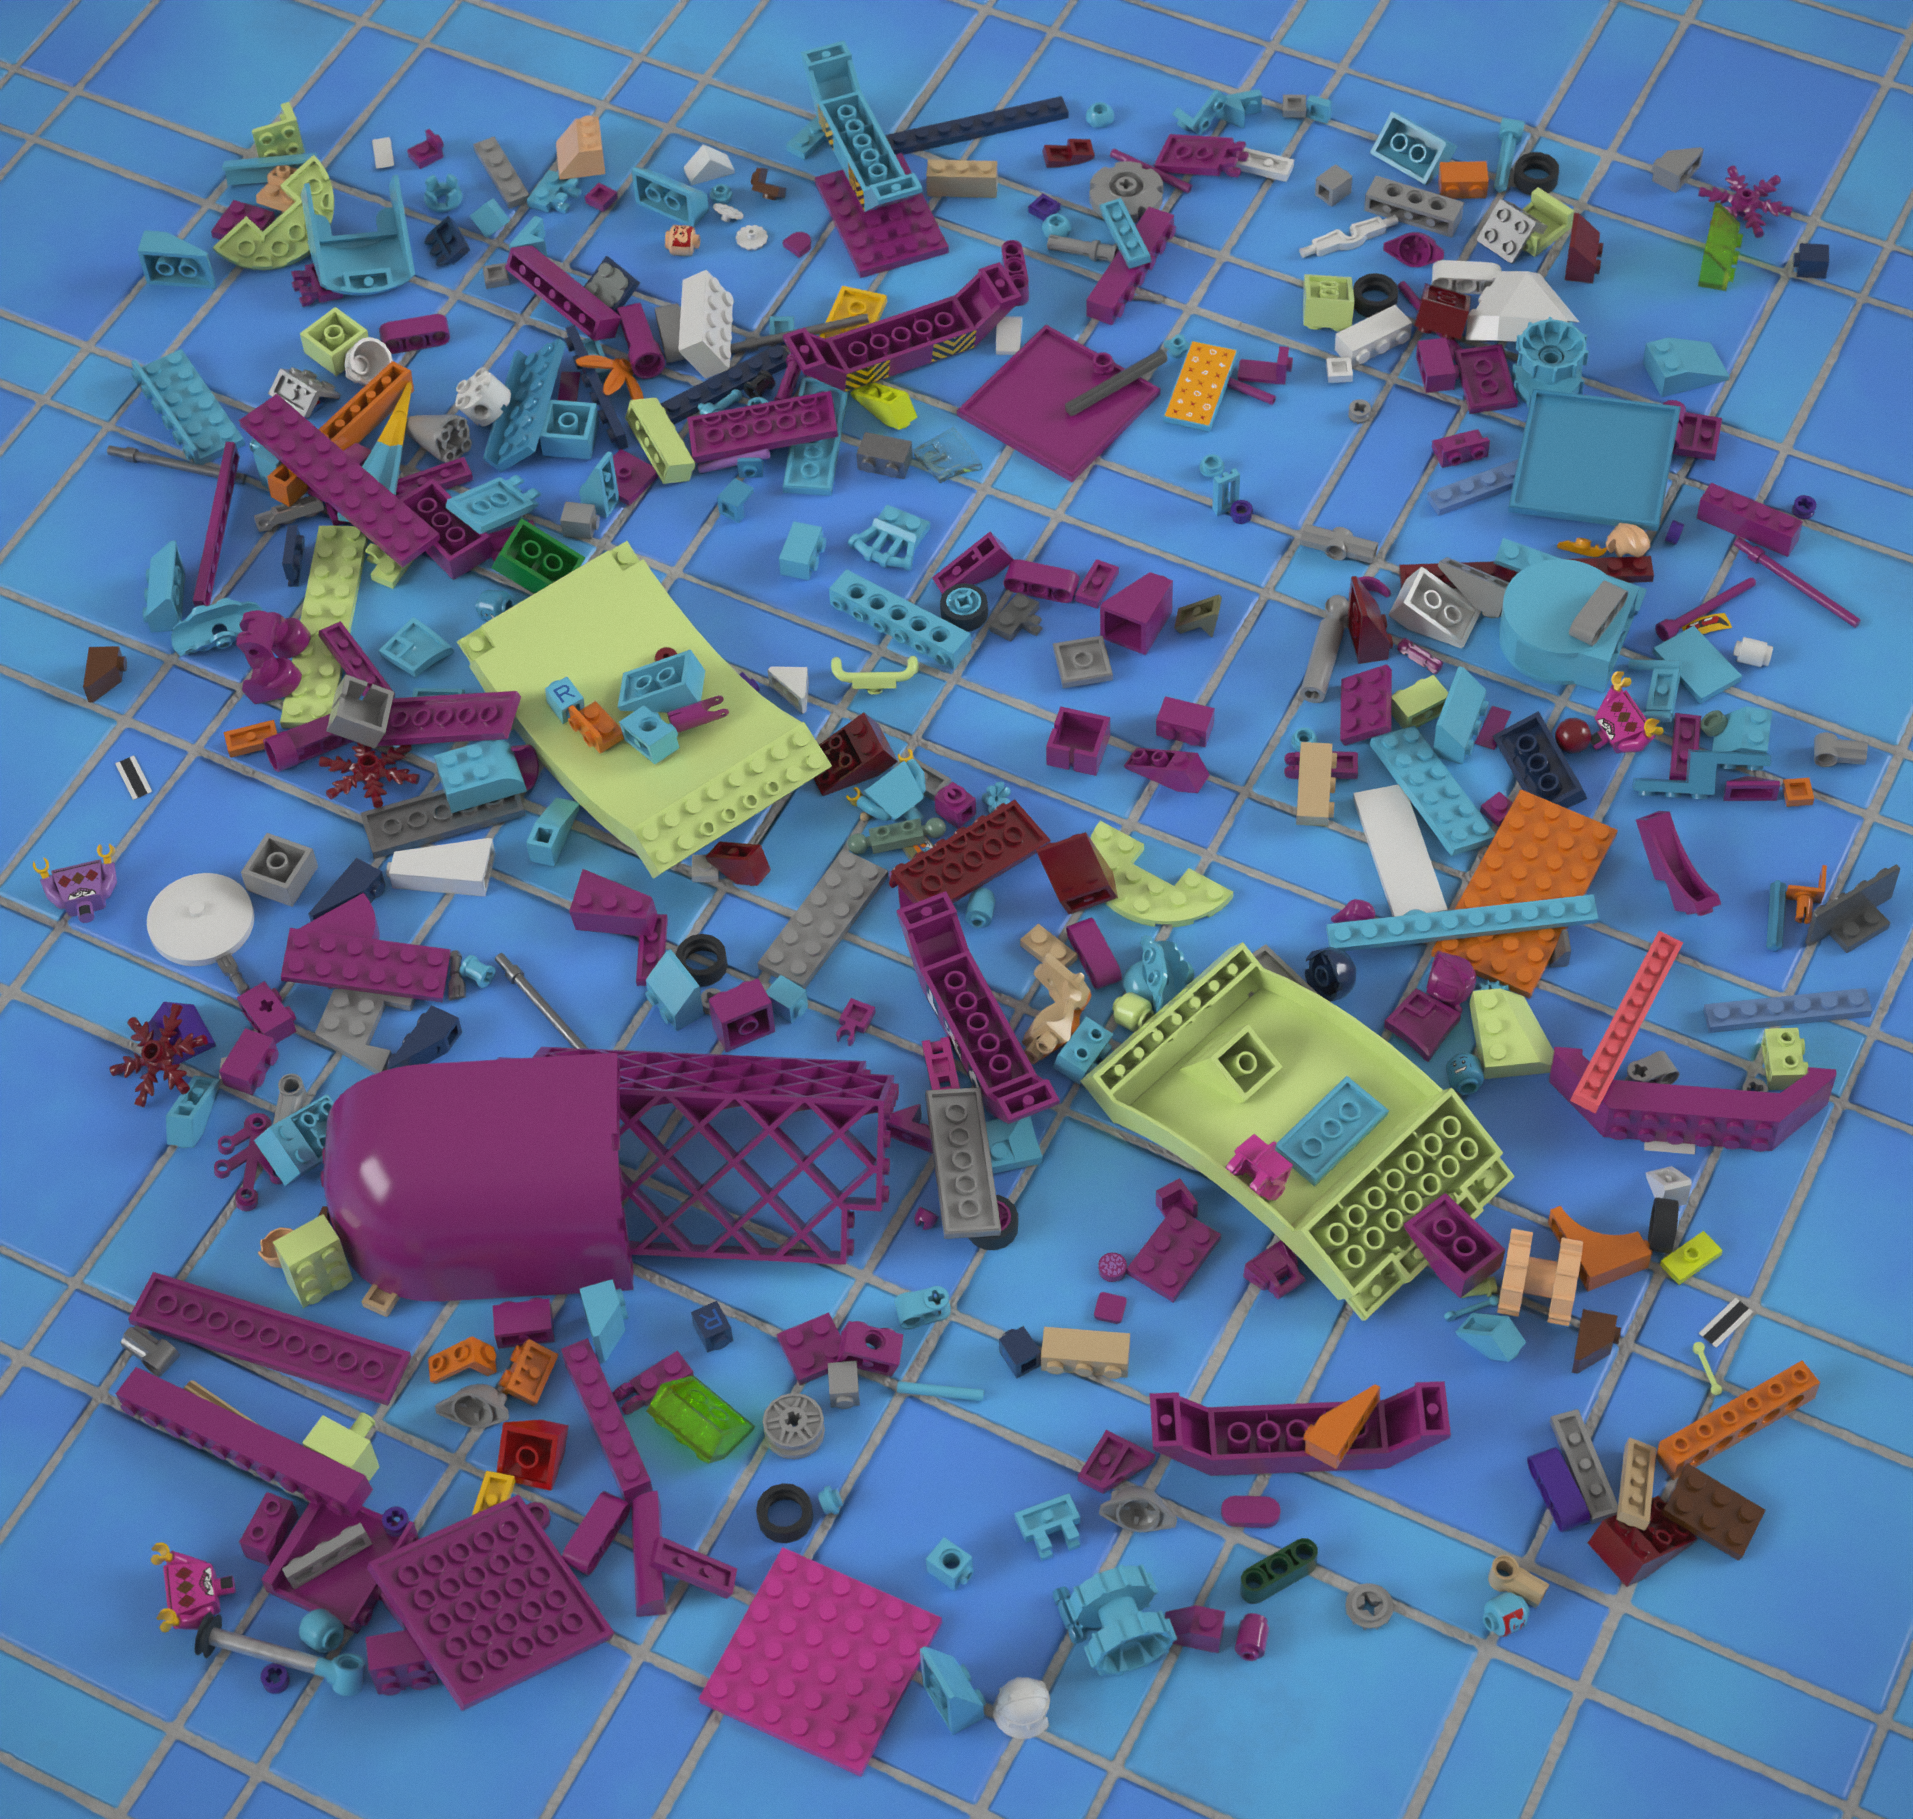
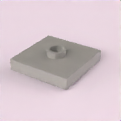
M1103 635L1053 643V651L1063 688L1113 680V673Z

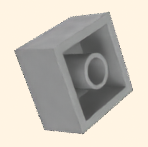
M266 833L241 871L247 891L293 907L317 870L318 865L312 848Z

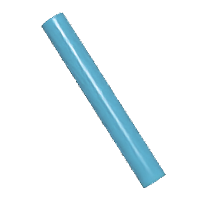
M898 1381L897 1393L983 1401L984 1399L983 1389Z

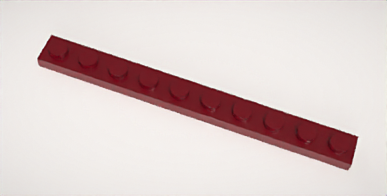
M1651 556L1568 559L1589 564L1606 575L1628 583L1653 582L1654 579ZM1494 561L1462 562L1465 565L1509 583L1519 573L1494 564ZM1439 563L1399 565L1401 589L1406 579L1420 567L1425 568L1452 589L1458 588L1438 567Z

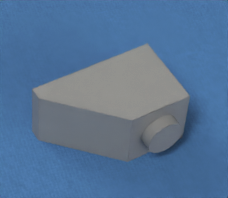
M1698 147L1667 151L1653 163L1652 181L1676 193L1701 167L1704 149Z

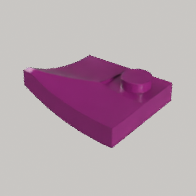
M1416 988L1385 1020L1384 1028L1405 1041L1425 1061L1429 1062L1448 1034L1460 1022L1461 1013Z

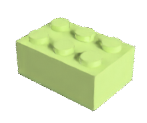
M324 1214L273 1241L287 1283L303 1308L310 1304L318 1303L324 1296L335 1290L343 1289L349 1282L353 1281L340 1239Z

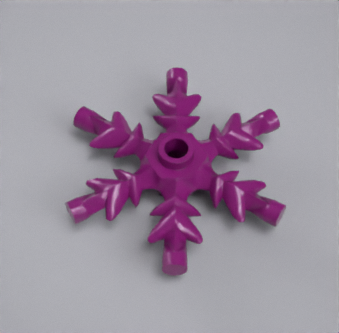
M1736 166L1728 167L1727 172L1730 177L1725 178L1731 184L1729 188L1736 191L1735 194L1730 195L1727 190L1722 192L1717 187H1712L1713 191L1704 187H1700L1698 196L1710 197L1709 202L1720 201V204L1725 202L1732 204L1731 207L1725 206L1722 207V211L1714 212V215L1718 217L1710 221L1712 228L1716 229L1724 221L1730 224L1732 216L1737 219L1738 215L1744 217L1743 220H1748L1745 227L1747 229L1752 227L1756 238H1761L1764 235L1763 229L1760 226L1766 225L1763 220L1759 219L1762 216L1755 212L1756 209H1762L1765 214L1769 211L1776 217L1779 216L1778 213L1791 216L1793 209L1790 206H1781L1783 204L1781 201L1770 203L1771 199L1764 202L1759 200V197L1769 196L1767 193L1777 191L1773 186L1781 182L1778 175H1774L1767 182L1761 179L1759 187L1754 185V191L1746 188L1748 183H1744L1746 176H1739Z

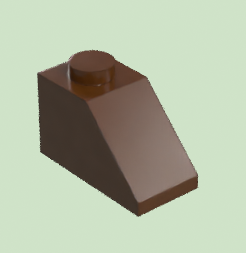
M119 646L89 647L83 683L88 703L95 702L122 682L123 671L127 670L126 656H122Z
M1583 1309L1572 1373L1578 1374L1610 1355L1612 1345L1619 1344L1621 1327H1616L1617 1315Z

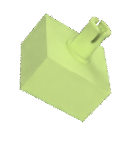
M361 1412L350 1429L322 1415L302 1442L303 1446L366 1475L368 1481L371 1480L379 1469L371 1441L365 1438L376 1423L366 1413Z

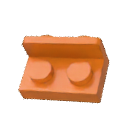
M596 701L580 711L573 705L568 707L570 715L568 722L575 732L579 731L589 747L593 746L600 754L624 740L621 727Z
M530 1339L522 1346L517 1345L510 1357V1361L513 1362L510 1371L506 1369L499 1381V1385L502 1386L500 1393L510 1394L534 1407L541 1396L559 1354Z

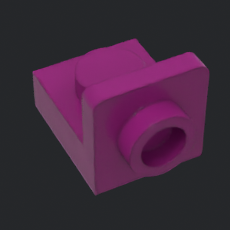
M430 129L425 130L427 140L407 149L408 156L419 169L444 158L442 147H444L443 141L438 134L435 135Z

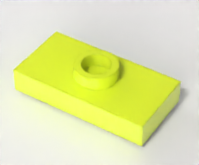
M1702 1231L1662 1259L1660 1266L1680 1285L1720 1257L1723 1250Z

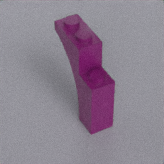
M1657 811L1636 819L1654 879L1666 882L1675 911L1686 912V915L1697 913L1698 916L1713 912V907L1721 904L1719 895L1704 882L1689 860L1676 832L1670 811Z

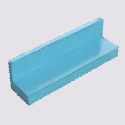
M317 153L228 160L224 162L222 169L226 173L227 186L268 182L267 175L276 166L288 165L298 169L313 155L317 158Z

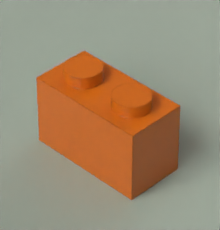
M1487 161L1440 162L1438 174L1439 195L1451 199L1487 198L1489 183Z

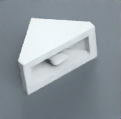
M704 144L684 166V172L691 186L735 173L727 154Z
M1005 316L997 324L996 355H1015L1020 350L1022 317Z
M770 667L768 669L769 685L802 714L807 712L808 668Z
M1673 1166L1645 1172L1655 1198L1678 1200L1679 1206L1687 1204L1692 1185L1689 1177Z

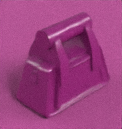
M1282 1240L1248 1261L1244 1267L1243 1277L1262 1290H1268L1273 1293L1277 1299L1282 1298L1306 1281L1303 1274L1297 1268L1298 1260L1295 1253ZM1286 1276L1289 1278L1282 1284H1279V1281Z

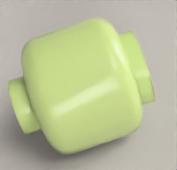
M1128 992L1122 997H1118L1113 1003L1114 1021L1132 1032H1136L1154 1016L1152 1004L1147 999L1133 992Z

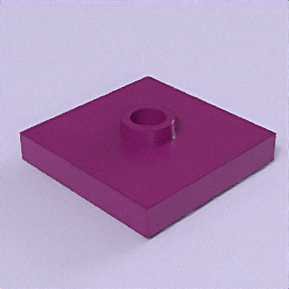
M622 449L613 456L619 499L630 506L656 480L658 474L652 465Z

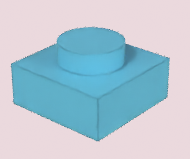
M1310 95L1307 100L1306 118L1327 124L1331 118L1332 101Z
M794 316L769 317L770 335L794 330Z

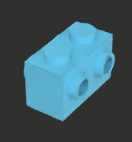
M1086 1016L1070 1037V1040L1059 1052L1053 1068L1080 1085V1080L1097 1066L1096 1062L1098 1059L1102 1058L1104 1060L1113 1046L1109 1043L1113 1033Z

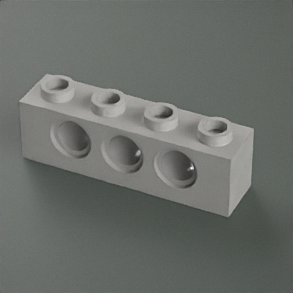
M1375 176L1365 196L1364 211L1386 218L1396 215L1399 222L1452 238L1462 220L1464 202Z

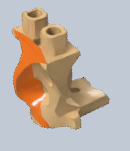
M1049 952L1044 956L1043 964H1039L1035 968L1033 975L1049 990V996L1055 1003L1043 1009L1036 1016L1022 1040V1044L1026 1047L1024 1052L1033 1065L1065 1046L1079 1027L1080 1015L1090 1002L1092 996L1090 989L1084 982L1085 975L1081 972L1078 974L1072 973Z

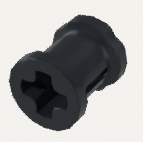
M761 370L758 372L757 377L753 381L745 383L743 388L748 397L752 399L762 397V394L768 389H773L776 383L769 372Z

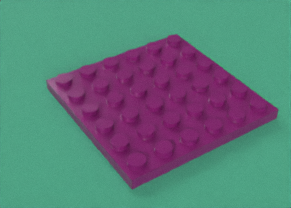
M516 1495L372 1560L367 1566L377 1585L461 1711L612 1639L615 1633L520 1495Z

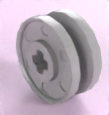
M790 1393L781 1395L773 1400L764 1412L763 1427L766 1443L773 1453L782 1458L800 1459L807 1457L817 1451L822 1444L825 1434L822 1409L814 1399L805 1394Z

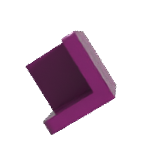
M1180 1178L1156 1190V1206L1164 1217L1168 1215L1174 1206L1193 1218L1198 1216V1202Z

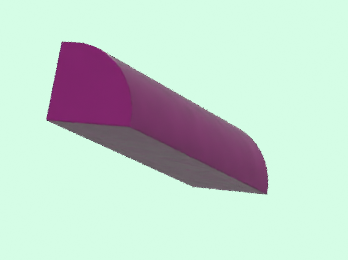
M651 1491L637 1496L631 1503L637 1617L666 1614L664 1572L649 1566L654 1540L659 1536L663 1537L658 1491Z

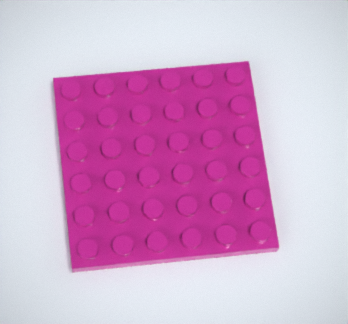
M782 1547L699 1696V1702L861 1777L921 1664L920 1649L924 1646L930 1647L942 1624V1617Z

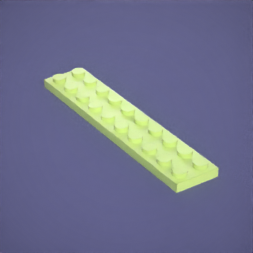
M319 525L300 619L310 631L311 639L304 651L292 659V662L301 671L302 677L298 687L291 694L285 696L280 719L282 728H295L328 715L333 710L332 704L335 692L341 683L344 669L318 635L319 630L340 621L348 632L351 633L366 554L365 550L368 543V537L355 526Z

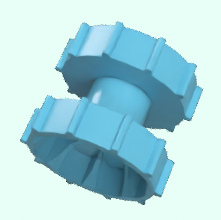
M1549 317L1548 320L1535 323L1529 322L1522 335H1517L1515 349L1518 350L1517 364L1513 365L1512 379H1515L1514 389L1516 395L1527 403V408L1530 405L1533 389L1583 394L1585 380L1581 379L1582 367L1587 365L1589 351L1586 350L1587 334H1582L1579 329L1573 326L1572 321L1567 323L1561 320H1553L1552 317Z
M1122 1564L1117 1568L1099 1574L1095 1573L1093 1577L1081 1585L1075 1586L1070 1599L1066 1600L1073 1621H1078L1081 1629L1101 1627L1100 1631L1092 1634V1639L1088 1646L1084 1647L1091 1667L1097 1668L1099 1676L1104 1674L1123 1675L1125 1672L1143 1666L1147 1667L1149 1663L1158 1659L1163 1654L1169 1653L1168 1649L1173 1641L1177 1640L1170 1620L1165 1619L1162 1611L1157 1613H1142L1141 1611L1144 1608L1150 1607V1602L1154 1595L1158 1594L1151 1573H1146L1143 1564L1139 1566H1123Z

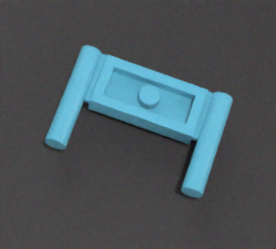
M1629 660V670H1653L1646 712H1642L1646 719H1657L1660 721L1659 723H1671L1680 681L1681 661Z

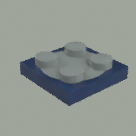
M606 255L584 285V288L617 313V308L623 307L640 285V282Z

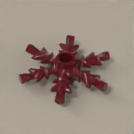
M357 742L358 746L351 747L358 753L354 755L358 758L357 763H352L349 758L346 762L339 756L335 757L336 760L323 756L319 759V766L330 767V772L341 771V774L352 771L354 773L352 776H343L344 780L332 783L336 787L326 791V795L331 800L342 791L347 795L352 786L357 788V782H362L365 784L363 790H367L364 798L371 797L373 807L380 808L383 806L381 795L387 794L381 788L384 786L383 783L379 782L381 778L386 777L388 782H391L393 779L400 785L403 784V781L418 784L420 779L419 774H408L409 769L397 770V767L385 769V765L396 764L395 761L405 759L406 756L403 754L412 750L411 745H401L396 750L391 746L387 754L385 755L382 752L381 759H378L374 755L376 751H371L372 747Z
M173 1003L169 1018L166 1015L163 1016L164 1029L159 1028L162 1035L159 1040H153L154 1030L149 1033L147 1021L143 1026L136 1017L130 1018L127 1022L129 1027L136 1033L131 1036V1039L141 1041L137 1046L143 1047L142 1056L140 1057L137 1053H134V1058L123 1056L124 1063L110 1066V1073L112 1076H117L125 1072L124 1078H127L134 1070L137 1074L143 1066H147L148 1072L140 1077L143 1081L135 1088V1092L140 1091L134 1103L136 1106L144 1108L148 1093L151 1096L154 1095L153 1082L158 1083L155 1075L160 1070L164 1071L163 1080L168 1079L170 1090L176 1085L181 1094H186L190 1091V1086L182 1078L187 1075V1072L177 1070L180 1064L172 1065L174 1055L177 1054L181 1058H183V1052L194 1055L193 1048L207 1045L208 1039L204 1034L193 1039V1033H190L183 1041L180 1037L175 1045L170 1044V1038L177 1034L174 1030L182 1023V1019H177L183 1009L181 1005Z

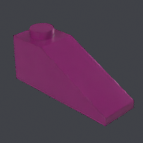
M988 532L933 576L932 579L943 594L948 588L956 584L967 583L975 585L992 578L1010 565V562L1014 559L1004 543L992 532Z

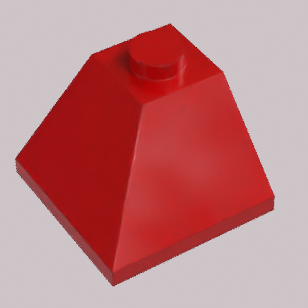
M541 1419L504 1422L496 1473L514 1476L515 1483L551 1491L565 1454L569 1425Z

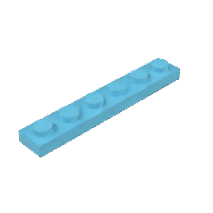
M1503 538L1494 564L1520 572L1535 563L1561 558ZM1609 576V577L1612 578V579H1616V580L1625 582V581H1623V580H1620V579H1617V578H1614V577ZM1639 587L1635 609L1636 615H1638L1647 589Z

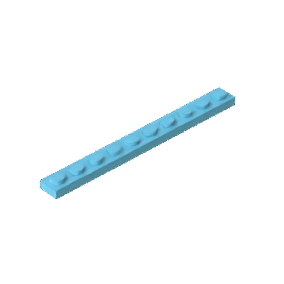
M1594 894L1333 923L1327 924L1326 931L1329 947L1343 951H1353L1594 924L1598 922V914Z

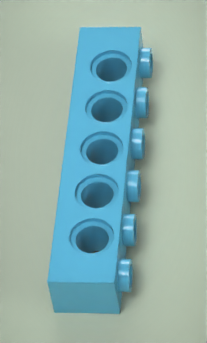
M847 569L829 588L830 605L836 610L846 612L857 621L865 622L874 627L878 632L886 633L899 643H905L920 654H926L935 659L941 665H947L955 669L971 650V634Z

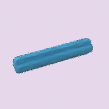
M1776 880L1770 885L1766 947L1773 952L1783 948L1786 884L1780 882V880Z

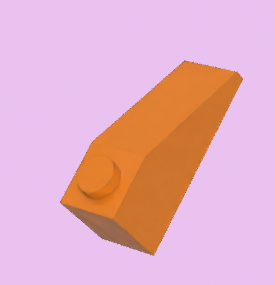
M1375 1384L1320 1416L1315 1426L1311 1424L1303 1437V1440L1306 1441L1305 1453L1337 1469L1380 1401V1386Z

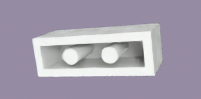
M1393 305L1336 333L1335 351L1341 358L1351 357L1352 367L1363 364L1367 360L1407 342L1411 338L1412 322L1396 305Z

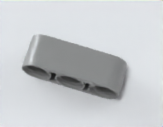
M678 303L655 307V315L666 362L686 360L678 351L681 315Z
M1604 580L1574 619L1569 635L1594 646L1624 606L1628 597V591Z

